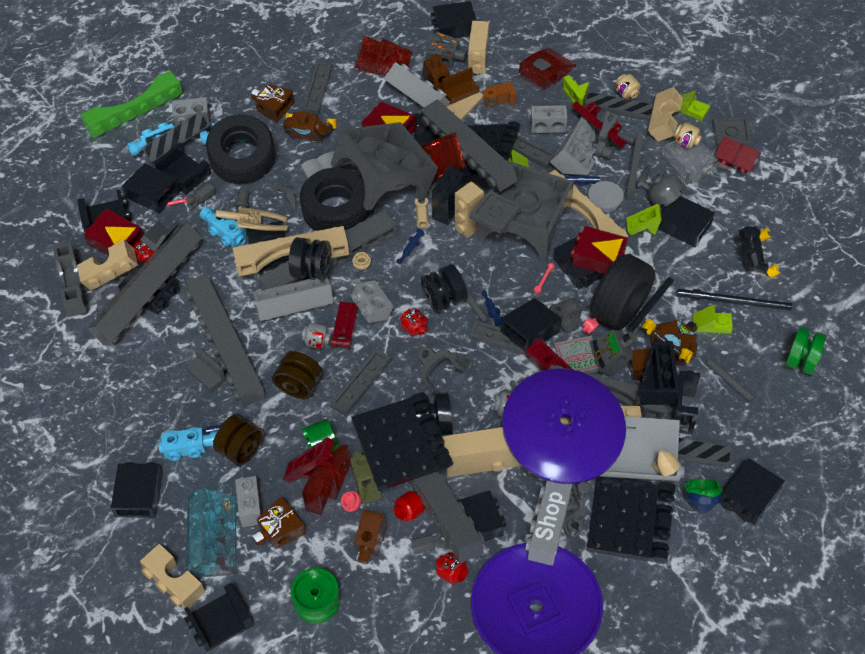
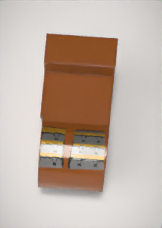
M512 82L488 87L483 92L484 104L487 107H495L498 104L509 102V105L516 104V91Z

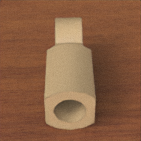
M416 198L417 227L427 228L429 226L428 199L425 198V202L420 204L418 198Z

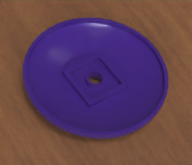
M549 369L527 377L512 391L503 412V435L514 458L530 473L554 483L578 484L599 477L616 462L626 439L625 416L614 394L597 379L576 370ZM567 417L571 420V424L564 425L560 419Z
M522 543L502 550L483 566L472 589L471 612L477 632L494 653L582 654L593 642L602 620L603 598L596 577L589 567L576 555L558 546L554 565H547L528 560L529 551L525 550L526 543ZM532 604H539L542 606V611L533 612L530 606Z

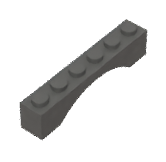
M551 365L549 369H567L559 365ZM585 373L603 383L619 402L626 406H640L642 418L661 419L665 414L666 405H635L640 390L639 384H630L618 379H609L600 375Z

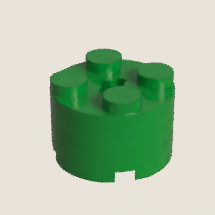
M328 418L302 428L303 435L308 443V449L328 437L334 440L331 452L335 454L334 459L343 456Z

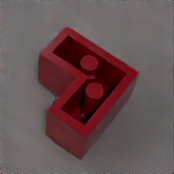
M723 137L715 157L719 158L718 162L731 167V164L738 166L737 170L747 174L748 171H754L761 152Z

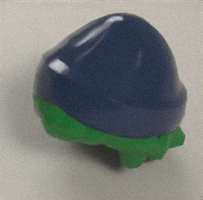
M692 479L683 485L686 488L685 496L689 503L700 513L709 512L722 499L723 488L714 479L712 481L709 479Z

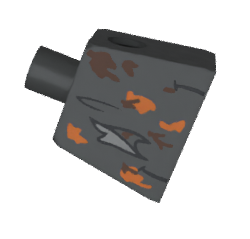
M436 31L426 51V60L430 59L433 55H440L446 67L451 68L456 59L466 60L467 51L460 50V41L458 39Z

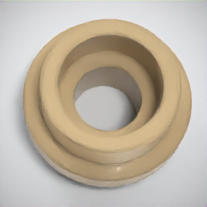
M359 252L352 260L353 266L359 270L367 269L371 264V258L365 252Z

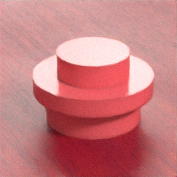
M588 318L582 325L584 327L582 331L590 335L600 325L597 322L598 319Z
M349 491L343 494L341 505L346 511L354 512L360 506L361 497L357 492Z

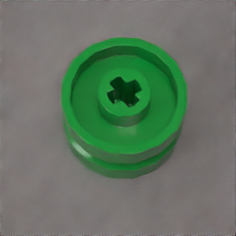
M800 326L785 367L795 370L798 368L800 360L803 359L802 372L812 376L816 365L819 364L827 335L816 332L812 341L808 342L811 333L810 329Z
M309 568L303 570L295 577L291 584L290 594L295 612L300 619L309 624H322L332 619L338 612L341 601L336 578L323 568Z

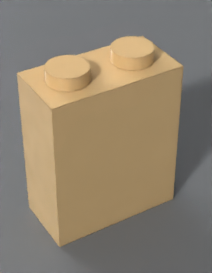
M472 21L468 68L471 67L473 69V74H485L489 46V22Z

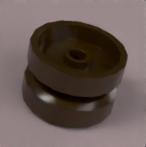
M288 351L283 355L279 363L280 366L276 368L271 378L274 385L283 393L297 399H307L314 391L315 384H317L323 372L321 366L313 358L297 351Z
M238 413L233 414L226 419L217 431L213 440V449L221 456L227 457L236 466L245 465L260 448L264 431L256 424L250 423Z

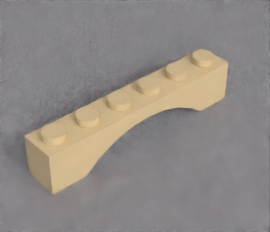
M553 170L549 173L552 175L565 178L564 175L558 173L556 170ZM573 185L572 209L583 215L593 228L628 237L624 229L615 224L612 218L605 215L598 206H595L587 196H584Z
M344 226L234 247L233 252L238 276L258 273L271 261L289 255L291 244L296 237L309 238L311 242L316 239L329 241L332 252L331 258L349 255Z

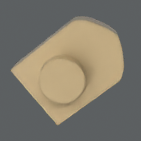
M660 450L657 460L651 466L654 471L665 477L675 473L679 469L680 463L670 452Z

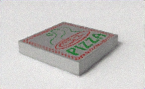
M592 336L554 343L556 354L572 369L588 374L599 372L590 341L593 340Z

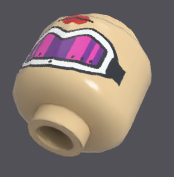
M623 74L616 80L615 89L622 98L635 99L639 95L641 85L633 75Z
M687 122L683 125L680 124L674 134L676 143L688 149L692 148L693 145L697 146L702 136L699 135L700 129Z

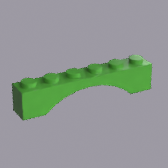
M168 71L156 77L144 93L129 102L110 107H94L80 114L83 125L90 135L95 138L182 95L181 84L175 75Z

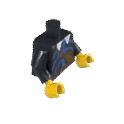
M746 226L739 230L740 245L746 271L757 269L764 273L767 272L770 278L779 275L780 271H778L779 266L777 264L769 267L764 262L761 241L771 238L767 233L770 229L765 228L760 231L756 226Z

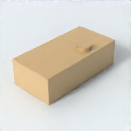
M502 427L443 436L445 441L443 448L448 449V455L451 456L454 463L451 467L446 468L447 478L492 470L501 471L505 468L522 466L510 452L505 442Z

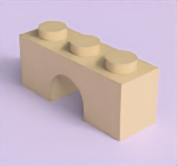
M674 87L656 94L648 131L657 142L674 136L678 122L673 118L672 114L681 110L683 97Z
M472 181L455 193V229L467 238L478 231V222L470 219V213L484 197V191Z
M125 240L108 248L109 257L105 263L101 264L91 257L78 264L80 282L92 291L138 266L135 250Z
M160 544L140 560L143 567L141 572L147 579L153 578L157 582L155 584L162 593L167 592L171 596L169 597L170 600L177 607L181 605L183 608H189L205 593L202 583L188 570L178 578L169 577L170 572L177 564L174 557Z

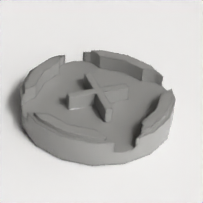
M597 182L588 191V198L602 212H613L622 205L623 191L613 182Z

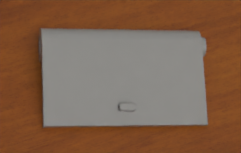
M625 416L626 439L623 449L612 467L600 475V477L679 482L680 478L684 477L685 472L684 466L681 465L680 461H678L680 463L679 469L665 477L654 471L651 464L657 460L660 450L670 452L678 460L680 420Z

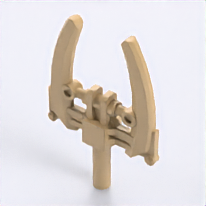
M239 206L238 213L216 210L215 217L237 220L238 228L243 227L265 231H287L288 229L287 225L260 224L261 216L287 222L288 217L273 212L244 208L242 206Z

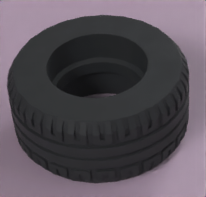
M237 114L222 118L214 124L207 136L206 151L212 170L219 177L225 179V181L237 184L251 183L263 177L273 164L275 152L271 131L265 123L256 117ZM236 140H248L257 146L252 155L242 159L232 158L224 152L225 148Z
M336 167L320 170L310 176L301 188L300 204L302 215L306 224L315 231L344 226V230H348L358 223L365 221L369 215V210L363 207L365 199L364 181L351 170ZM331 197H343L349 200L345 204L335 207L321 204L324 200Z
M623 254L618 257L607 269L594 292L590 304V311L593 317L613 329H623L637 315L650 293L655 279L653 267L632 254Z

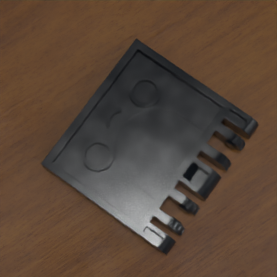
M509 121L508 124L467 125L508 161L514 146V138H517V133L521 127L520 123ZM450 149L440 173V178L450 166L465 172V181L486 180L485 178L482 179L475 169L472 170L467 161H463L456 151L453 152Z
M424 392L351 417L378 491L449 468L454 464L451 456L448 455L449 451L447 448L431 452V449L443 445L445 441L440 437L442 433L437 421L434 420V414L427 413L419 418L417 417L418 414L426 412L431 408Z
M597 477L586 551L661 564L667 563L669 554L667 552L669 551L668 544L653 542V539L665 541L670 539L671 534L669 532L671 531V513H673V508L665 504L657 505V502L672 503L674 501L675 485L669 482L656 483L629 478Z

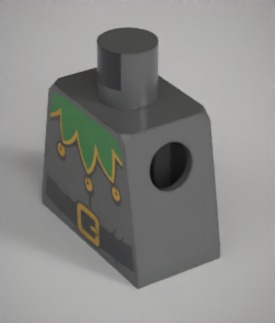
M611 330L590 341L601 373L613 377L633 358L630 345L636 342L637 339L632 332L625 334L617 330Z

